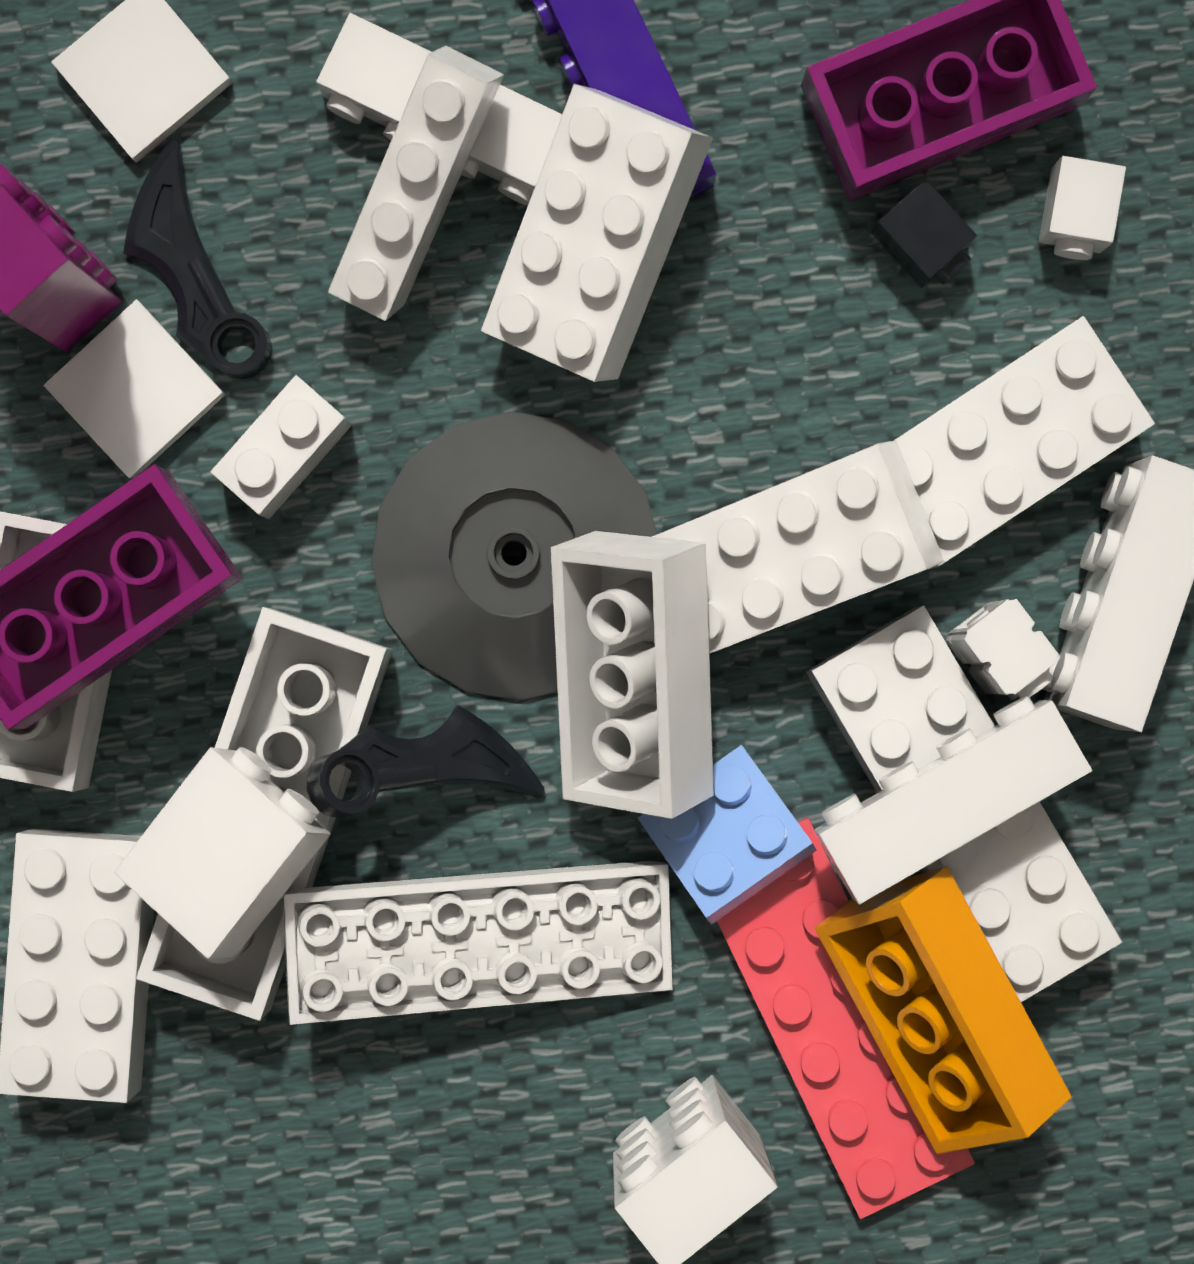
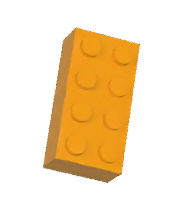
M947 866L903 879L861 904L851 899L814 927L936 1154L1028 1138L1072 1097Z

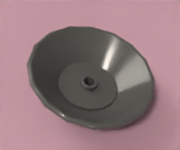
M508 411L453 425L407 460L379 507L371 565L384 617L418 664L467 693L520 701L556 693L558 689L551 547L594 531L648 537L657 535L647 493L613 448L564 419ZM510 542H519L526 548V558L520 565H508L502 558L503 548Z

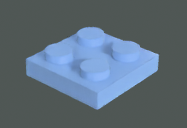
M742 745L713 764L714 796L673 819L642 814L638 817V820L711 925L817 851L810 838Z

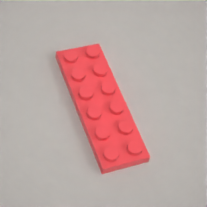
M805 817L797 822L810 838L817 851L717 920V923L859 1218L862 1219L974 1165L975 1162L968 1149L936 1154L814 929L815 926L849 901L814 832L809 818Z

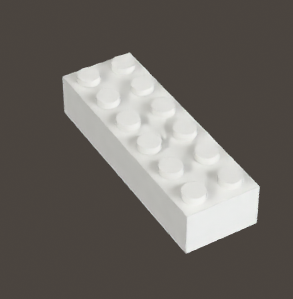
M925 606L914 607L806 671L877 793L883 790L879 779L912 761L918 770L941 757L936 747L954 735L971 728L976 737L995 726ZM1040 802L922 868L924 873L944 866L949 868L1020 1002L1123 943Z
M262 607L215 748L237 751L239 747H244L250 750L271 768L272 771L267 778L284 793L287 789H292L310 801L306 786L307 775L311 765L321 756L338 751L353 737L367 728L393 649L275 609ZM337 765L330 774L329 784L334 795L342 800L351 770L345 766ZM319 811V815L315 820L331 833L336 817H329ZM329 837L287 891L313 887ZM283 896L238 954L232 958L207 959L158 914L136 979L260 1021L271 1010L286 966Z

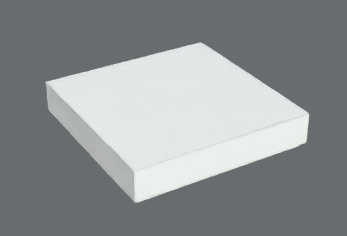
M125 0L51 61L136 163L232 84L229 76L165 0Z
M137 299L43 385L130 479L141 474L226 395Z

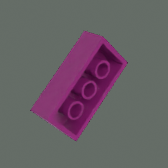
M968 0L807 66L800 85L848 202L1079 108L1097 89L1061 0Z
M1 164L0 310L10 319L67 353L122 303L120 298L110 289L118 281V278L93 251L90 252L82 242L73 237L76 234L74 229L50 204L48 205L35 191L33 192L20 178L17 179L4 164Z
M156 464L152 465L0 570V720L7 730L30 727L243 579L168 470Z

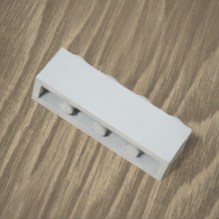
M349 13L316 82L323 97L329 99L326 107L330 111L356 124H360L365 116L386 126L383 135L392 140L427 54L431 53V51ZM500 85L461 175L474 179L478 171L500 181L498 190L502 194L528 206L562 114Z
M448 46L427 54L328 293L385 321L404 306L504 74Z
M1028 695L1024 696L994 714L998 722L996 726L976 737L971 728L964 730L936 747L941 757L919 770L913 761L904 764L879 779V783L883 788L879 793L861 803L856 794L851 795L821 813L826 823L814 829V832L851 897L858 904L865 902L1093 771L1053 701L1039 700L1033 704Z

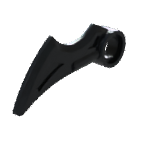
M171 139L154 162L139 191L128 224L123 254L150 264L168 281L177 304L178 322L176 336L208 358L218 371L228 377L235 379L254 377L265 369L271 359L272 343L269 333L257 319L246 313L235 312L206 253L193 220L185 185L181 143L178 139ZM246 329L254 336V352L244 362L232 363L227 361L221 350L223 339L232 330Z
M459 705L454 708L442 726L422 738H396L384 734L371 726L366 728L338 751L318 758L311 765L307 775L306 786L310 801L318 811L329 817L337 818L367 810L375 802L379 792L431 785L480 784L503 788L532 797H541L545 794L544 786L513 746L491 726ZM337 765L347 767L355 775L357 790L350 801H342L331 790L329 784L330 774Z

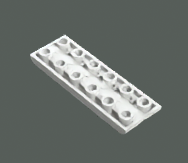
M642 861L298 888L286 891L283 895L290 1025L673 990L669 871L666 862Z

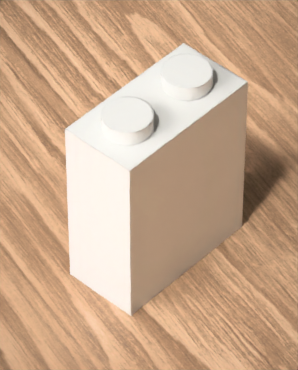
M210 747L113 872L207 959L235 957L331 835L329 831L315 820L319 815L318 809L308 799L292 789H287L284 793L267 778L272 771L271 768L260 757L244 747H239L237 751Z

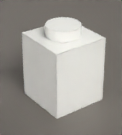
M1062 156L1051 168L1038 243L1055 245V255L1076 260L1092 259L1093 252L1101 253L1110 246L1114 240L1126 167Z

